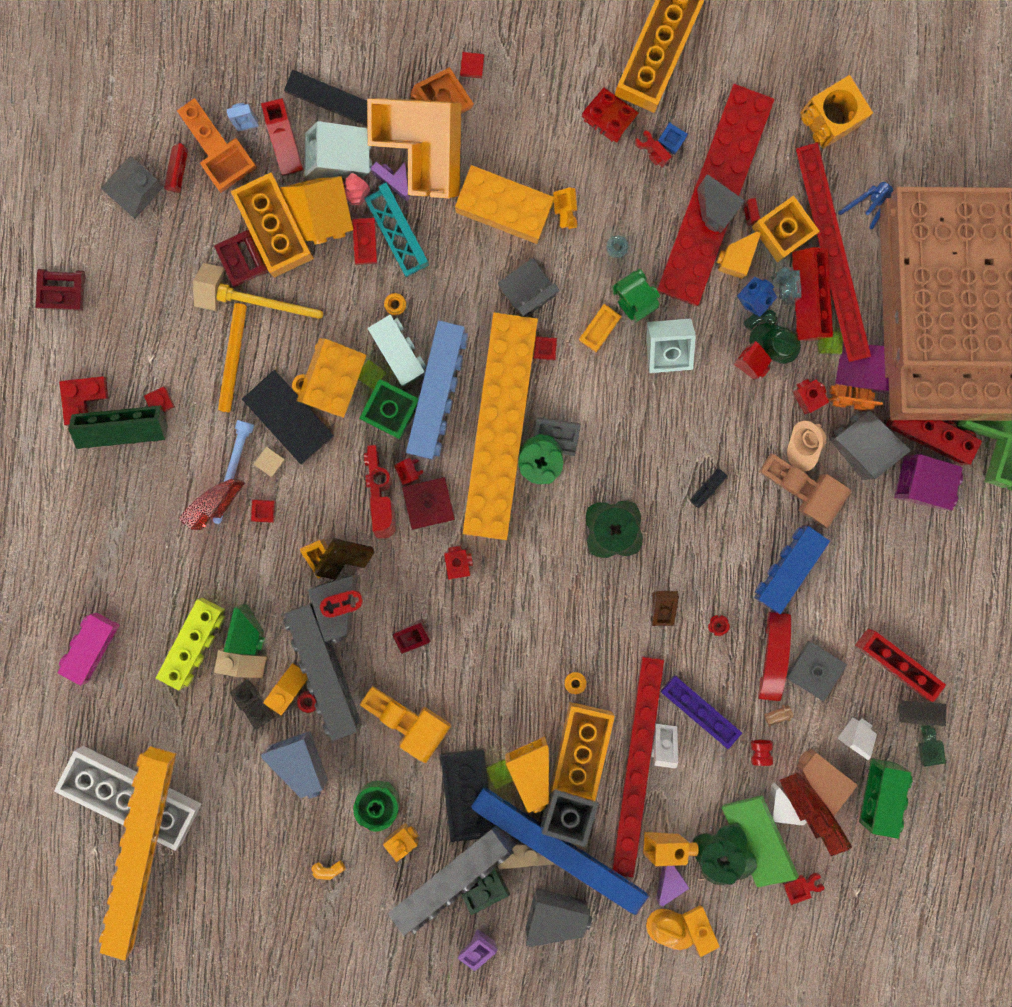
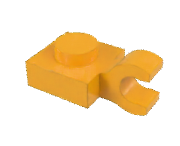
M569 187L553 192L554 210L556 215H560V227H568V229L577 228V220L572 213L577 211L576 189Z

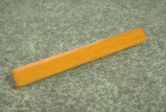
M235 303L233 308L218 410L227 413L231 411L247 310V306L240 303Z

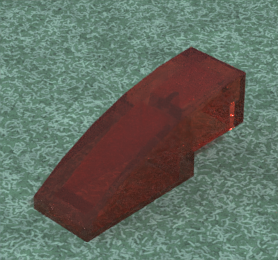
M229 479L219 483L196 498L178 519L190 530H203L210 518L222 517L245 482L243 480Z

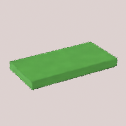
M763 795L724 804L722 810L728 823L738 824L742 828L747 838V850L753 853L756 858L757 868L751 874L756 886L762 887L797 880L799 875Z

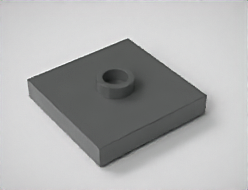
M807 641L787 673L786 678L820 700L825 701L847 664L811 641Z

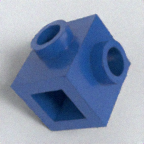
M755 276L737 295L744 308L759 317L777 299V295L773 290V284L766 279L761 280Z

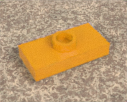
M701 905L682 914L687 930L700 957L720 947Z

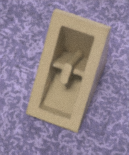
M206 263L202 264L193 280L195 307L217 311V290L219 284L223 283L224 267Z

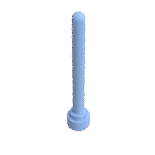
M241 420L236 422L235 429H237L236 434L238 435L214 513L213 522L215 524H219L222 521L245 439L252 433L254 424Z

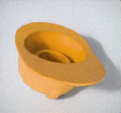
M665 908L657 909L650 914L647 919L646 928L647 933L655 942L676 950L687 949L693 945L682 914Z

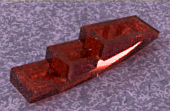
M799 772L779 780L800 821L806 819L815 838H822L830 856L852 848L844 831L827 805Z

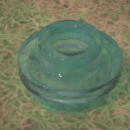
M613 236L608 240L606 250L611 257L621 258L628 251V242L622 236ZM619 244L621 250H614L613 245Z

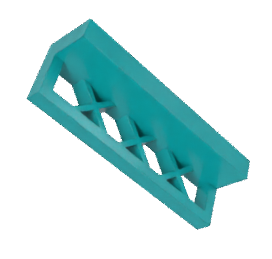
M384 183L378 186L379 191L364 199L405 277H408L429 266V263L388 184ZM383 196L386 202L384 211L374 209L371 202ZM388 207L392 214L387 213ZM385 216L395 219L394 231L383 226ZM396 235L406 239L407 243L404 250L395 248L393 245ZM408 247H410L412 253L407 252ZM398 252L403 254L402 259L400 258ZM406 255L415 257L419 265L407 271L404 265Z

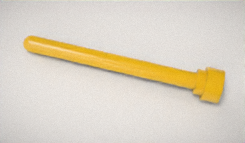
M220 283L217 290V301L225 303L237 300L321 319L324 315L321 310L237 292L227 284Z

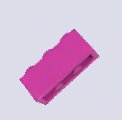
M97 612L89 614V616L86 615L80 624V627H82L80 633L76 634L69 644L71 647L70 651L61 658L58 664L61 667L57 673L80 686L88 683L120 625Z

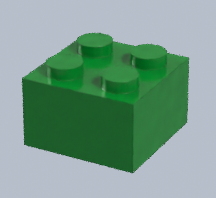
M379 379L359 419L402 440L416 412L419 398Z

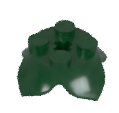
M625 500L619 501L616 504L599 502L587 508L585 521L590 530L587 545L591 555L608 558L616 554L631 556L639 552L643 536L640 530L641 513L635 503ZM619 524L620 533L611 535L609 527Z
M738 824L725 825L715 835L702 833L693 838V842L698 844V855L695 858L701 866V872L713 884L732 885L736 881L750 876L757 868L754 854L747 850L746 834ZM723 856L728 857L725 862L721 861L720 858H723Z

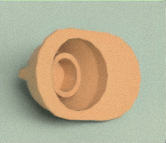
M805 420L798 422L794 426L787 449V457L791 466L803 472L815 467L821 450L826 444V434L820 424H814Z

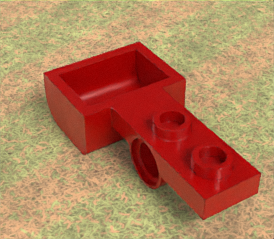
M370 445L367 446L368 453H364L365 466H369V474H366L365 478L367 488L370 487L372 532L377 539L389 538L396 531L395 507L389 497H382V492L387 491L391 487L392 479L386 469L380 468L377 446ZM384 475L387 477L383 484L375 483V479L378 476Z

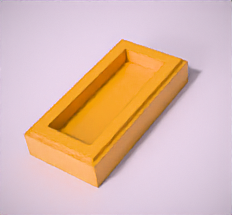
M603 304L578 341L596 353L622 316L606 304Z

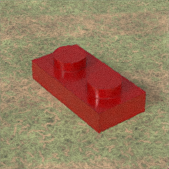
M375 218L352 219L355 265L378 264Z

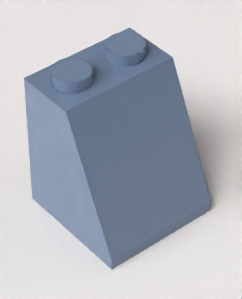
M311 731L269 745L261 754L262 759L300 798L307 796L310 799L320 795V791L324 789L328 781Z

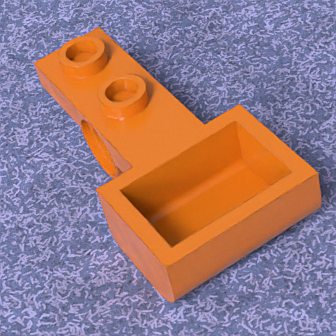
M195 98L177 110L208 155L206 159L200 162V165L220 193L257 169L237 138L228 144L225 142Z

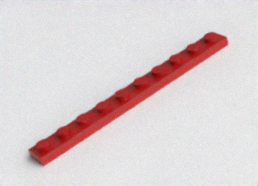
M818 142L796 148V153L813 221L820 231L817 233L820 248H828L830 289L848 362L850 363L869 358L871 353Z
M641 656L612 870L621 876L634 878L664 666V659Z

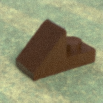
M678 591L652 592V626H674L679 600Z

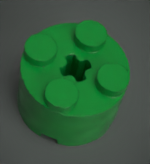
M641 269L631 272L611 286L613 295H619V306L631 321L634 319V323L651 314L660 305L657 299L660 297L659 292L654 286L650 287L646 282L647 278Z
M544 434L535 435L527 439L521 446L519 453L521 475L535 484H551L563 469V451L557 440ZM541 457H545V460L542 462L538 461Z
M372 781L364 785L360 789L353 806L354 817L358 824L373 832L383 831L390 827L399 811V794L392 784L387 781ZM373 804L381 805L380 809H377V806H373Z

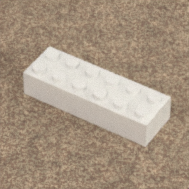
M81 746L73 752L54 792L124 825L125 818L130 812L128 802L135 787H132V782L138 772L85 746ZM169 788L157 842L176 851L183 843L202 804Z

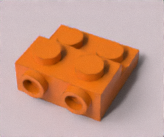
M450 67L415 84L410 93V100L461 102V114L472 109L474 105Z

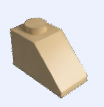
M222 648L218 651L214 673L234 677L263 678L267 656L227 653Z

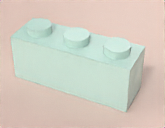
M389 315L368 328L403 388L425 375L423 369L426 368V365L421 356L416 358L412 352L415 346L410 338L407 337L405 339L401 331L404 328L398 318L393 320L392 316Z

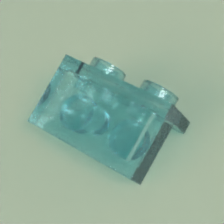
M792 267L780 268L779 272H776L769 279V282L772 284L782 283L779 295L780 299H783L784 305L794 304L801 298L800 270L793 271Z

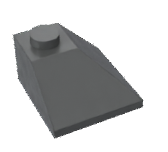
M129 156L101 189L135 219L162 190L164 185L133 157Z
M708 174L697 189L702 220L706 222L705 225L710 230L721 233L745 200Z

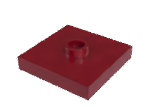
M445 477L402 487L412 530L455 520Z

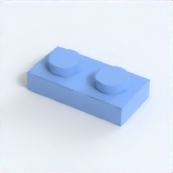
M238 103L233 105L232 108L226 109L229 120L238 132L259 127L258 119L249 104Z

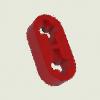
M349 590L329 596L322 600L320 611L328 618L356 611L363 604V596L357 590ZM350 594L359 599L355 607L351 603L346 605L343 603V601L350 598ZM328 601H331L332 604L340 603L339 607L333 609L334 613L325 609Z

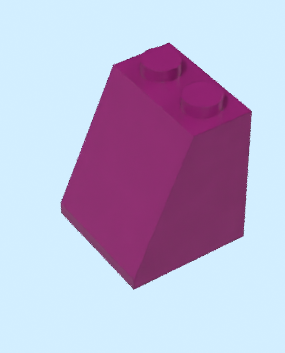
M920 454L906 455L903 458L894 498L937 509L953 510V507L958 502V486L963 481V467Z

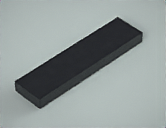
M295 70L291 71L284 88L285 93L367 126V100Z

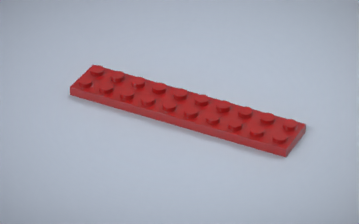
M737 84L732 85L657 287L659 293L696 307L699 305L728 224L721 233L718 231L714 232L705 225L706 222L702 220L697 189L708 174L736 195H740L774 103V98Z

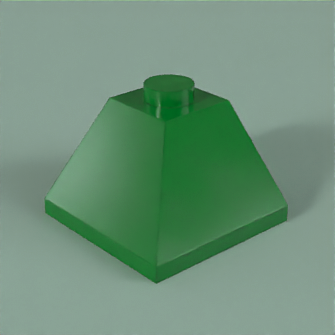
M247 604L234 607L224 652L255 655L259 650H263L265 637L262 636L264 631Z

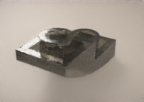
M248 679L229 692L238 708L244 711L254 729L260 728L275 717L271 709L263 703L265 701Z
M900 700L899 723L946 726V704Z

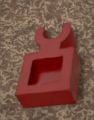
M812 873L807 880H805L803 875H799L797 880L782 882L789 903L794 905L812 898L811 891H823L825 889L823 884L814 885L815 880L820 879L821 876L818 873Z

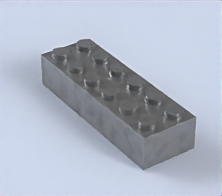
M495 826L388 913L389 917L403 936L408 932H411L413 935L424 924L437 916L445 908V905L448 907L463 894L461 890L465 893L479 881L478 876L481 879L487 876L496 867L495 862L500 865L514 853L512 848L516 843L507 832Z

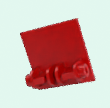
M603 87L582 112L581 117L585 123L592 127L595 126L594 130L601 128V135L605 131V137L610 139L611 142L615 141L618 143L622 134L639 113Z

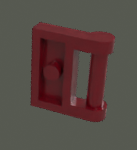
M249 230L214 245L233 287L269 272ZM245 242L256 268L250 270L239 247V243Z
M38 269L35 308L83 311L85 272L76 270L75 273L50 272L46 269ZM47 280L74 281V287L46 286Z

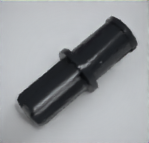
M717 468L706 482L703 481L701 483L702 486L690 498V502L695 507L700 508L712 494H716L715 490L728 476L721 469Z

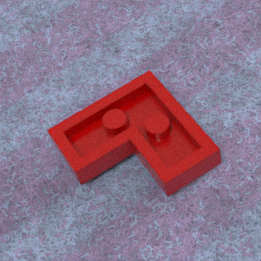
M104 376L59 381L63 420L66 426H69L72 414L88 413L87 401L109 399L107 381Z

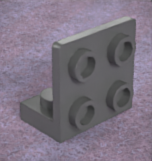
M533 258L498 282L500 289L519 316L527 317L557 296L560 291L555 283L551 284Z

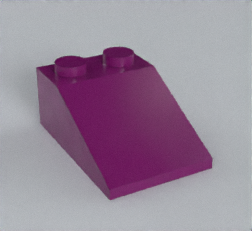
M842 342L835 384L847 387L852 386V388L871 389L872 392L889 394V378H885L884 346L869 345L871 357L849 363L844 342Z

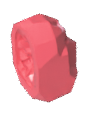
M351 173L343 183L347 202L352 205H362L365 200L364 198L369 195V185L354 173Z

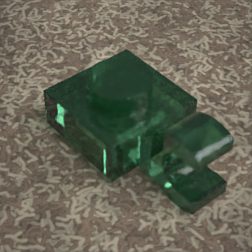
M931 725L921 726L922 736L925 740L924 743H918L921 765L928 767L946 764L944 744L941 740H936L935 728H931Z

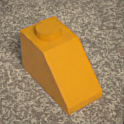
M755 232L730 244L724 251L721 250L716 262L719 264L718 271L743 279L748 273L761 233Z
M292 663L263 703L282 716L307 682V674H303L301 668Z

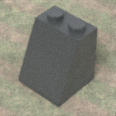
M870 410L856 412L850 417L851 422L846 426L842 424L833 431L834 436L829 439L862 480L877 479L910 452V449Z
M357 574L327 582L308 590L324 642L331 640L333 644L347 637V634L352 629L353 612L328 618L321 613L320 604L323 599L349 590H356ZM350 594L348 600L343 601L344 605L351 603L354 607L355 597H353V594ZM328 601L325 609L334 613L333 609L339 607L340 603L332 604L331 601Z
M554 789L549 795V804L545 805L546 808L542 810L539 821L542 834L586 847L599 802Z
M535 888L525 927L526 946L534 947L584 937L586 930H590L592 916H590L587 901Z

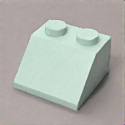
M691 318L647 322L646 342L649 373L693 370L696 334Z

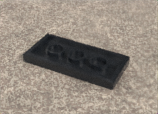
M273 370L246 394L242 400L292 456L303 465L335 435L306 404L297 401L298 395L279 373Z
M484 748L441 753L450 842L480 839L493 829V823L479 815L471 807L482 789H489Z

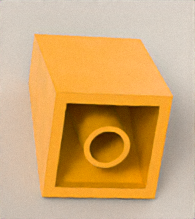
M341 176L315 178L280 187L305 241H314V244H322L328 242L327 238L333 237V239L343 238L346 236V232L353 231Z
M544 736L505 754L507 768L528 813L532 811L534 813L540 812L546 808L545 805L549 804V748Z

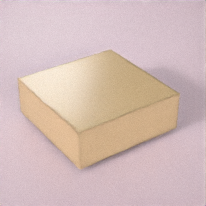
M266 446L254 465L270 477H273L285 459Z

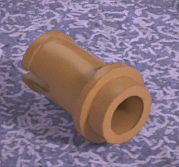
M783 704L781 705L782 708L764 714L769 727L785 720L791 721L790 718H793L794 715L789 705L785 706Z

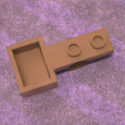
M770 453L759 470V473L802 500L803 503L798 511L826 529L829 528L852 492L848 487L827 474H821L815 482L805 472L791 466Z

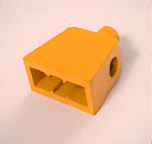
M644 832L643 854L654 866L687 865L688 856L698 855V844L688 842L680 834Z

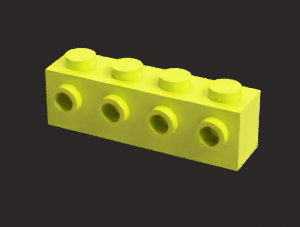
M204 598L196 600L156 679L179 691L185 686L189 687L195 676L192 672L195 667L201 665L205 657L202 655L205 648H209L215 639L213 633L216 627L220 628L225 620V616H223L225 609Z

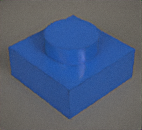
M669 122L658 142L667 151L675 155L688 134Z

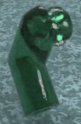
M766 310L760 317L752 314L743 324L751 331L759 322H766L771 326L776 324L778 318L773 310Z

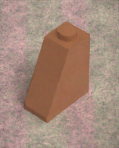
M810 748L809 751H805L800 756L797 766L821 812L832 820L858 785Z

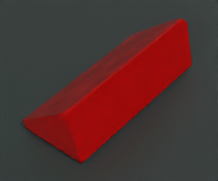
M182 143L174 145L171 149L164 190L181 192L188 156V149Z

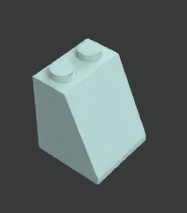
M317 121L305 133V177L324 178L341 176L342 178H347L351 173H354L363 178L369 174L372 167L369 150L372 146H368V128Z

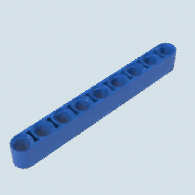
M483 788L472 804V809L479 815L628 912L637 915L648 899L649 895L643 889L574 844L543 835L539 821L491 790Z

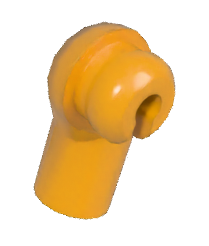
M339 860L329 868L323 867L319 862L315 863L311 870L313 872L312 875L316 879L331 880L346 870V867Z

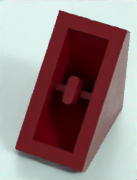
M423 619L392 634L401 654L426 645L432 640Z

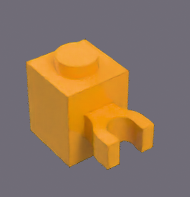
M404 823L384 839L383 846L394 860L398 862L418 846L419 834L413 826L409 827Z

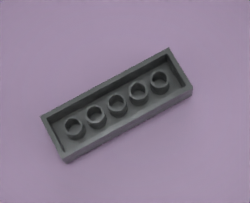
M312 602L288 611L284 614L283 623L286 630L291 631L293 637L291 644L294 651L300 655L299 665L303 674L306 673L309 679L307 687L310 694L315 695L317 701L315 708L318 715L323 716L325 722L323 729L326 736H330L331 740L335 741L358 732L362 725L360 716L331 640L324 642Z

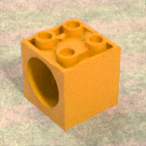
M850 75L812 97L800 112L802 122L805 126H809L813 133L814 141L818 142L822 149L859 128L873 114ZM832 104L837 106L843 112L844 124L831 122L824 113L823 105Z

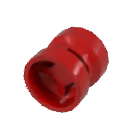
M753 740L750 742L751 749L755 751L751 756L752 765L771 766L774 764L773 756H771L770 752L773 749L772 741Z

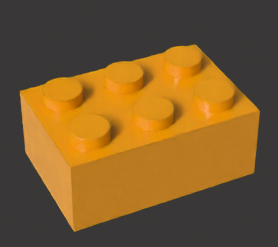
M319 338L297 401L344 418L367 355L328 339Z

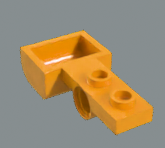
M373 685L360 702L361 707L377 716L386 726L403 733L404 736L399 742V747L424 763H427L451 728L449 722L425 706L417 715Z

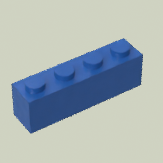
M802 526V528L796 529L792 535L793 541L791 544L783 548L778 563H774L768 570V578L755 589L757 594L754 598L778 614H781L830 543V540L809 526Z

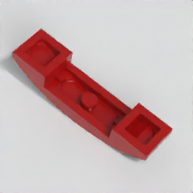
M768 612L766 628L768 637L763 677H760L758 699L781 701L789 664L791 614Z

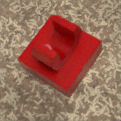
M408 458L394 465L402 486L418 479V476L423 474V470H415L414 464L419 462L418 459L411 460V458Z

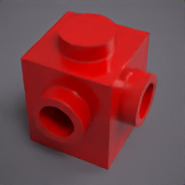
M807 378L796 384L798 389L792 391L804 414H809L829 403L825 395L827 393L826 388L817 379L809 381Z
M461 546L449 547L448 552L444 553L448 580L470 576L469 566H473L472 554L467 553L466 549H461Z

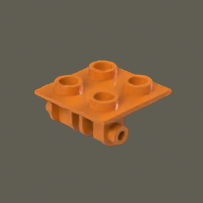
M839 384L831 385L829 389V394H832V398L828 400L833 402L832 406L846 408V406H854V410L867 411L868 409L873 410L876 406L883 405V402L874 401L875 392H872L871 389L855 387L852 393V386L847 387Z

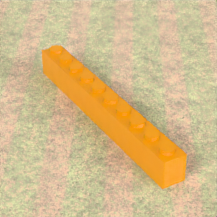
M150 746L138 757L136 766L139 767V770L132 782V787H135L128 802L130 812L124 821L126 831L119 844L122 850L115 863L118 869L112 878L111 886L114 887L107 901V905L110 906L103 919L105 929L99 938V943H102L100 948L101 954L125 961L134 948L176 753Z

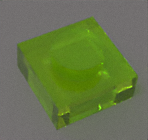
M833 331L832 338L818 340V354H842L843 338L841 332Z
M368 359L362 367L358 379L374 390L378 380H383L387 372Z
M505 759L486 767L495 789L513 781Z

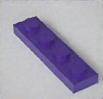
M674 675L660 691L727 749L742 734L739 729L677 676Z

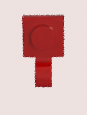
M645 130L643 136L647 139V142L643 143L637 138L634 143L639 149H647L650 154V160L655 165L659 164L663 168L669 163L672 156L657 140L655 141L649 131Z

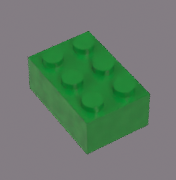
M871 758L859 823L872 834L899 839V835L904 829L903 814L904 810L906 811L908 808L907 794L913 782L912 772L898 763Z

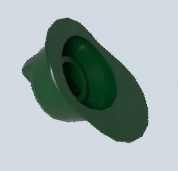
M764 323L755 327L750 334L749 343L752 344L755 341L759 343L772 361L777 363H790L800 353L801 344L797 339L796 333L787 328Z

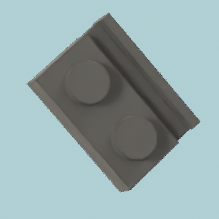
M537 416L534 436L539 434L549 435L557 440L563 454L575 456L581 424Z

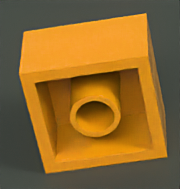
M794 195L752 226L755 232L761 233V241L777 263L820 232Z

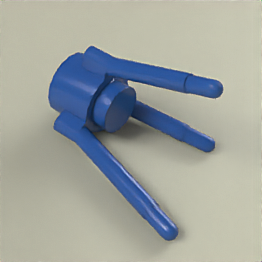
M881 182L877 187L873 185L867 192L841 209L838 215H842L872 195L870 198L873 203L865 213L869 215L877 205L880 206L887 198H891V193L894 189L886 182ZM880 208L873 218L869 229H873L879 220Z

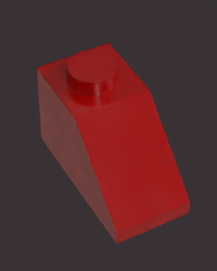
M755 341L743 350L734 362V365L755 380L759 377L763 378L771 368L768 365L772 359L761 345Z

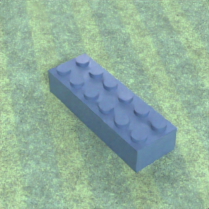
M438 320L406 450L407 454L435 460V456L440 457L442 443H439L441 435H445L448 424L444 419L446 413L450 414L453 404L450 394L456 391L458 379L455 377L456 370H461L463 355H460L461 349L466 350L468 334L465 333L464 326Z

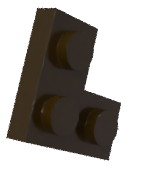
M333 538L314 569L315 575L336 580L345 564L365 568L375 553L372 546Z

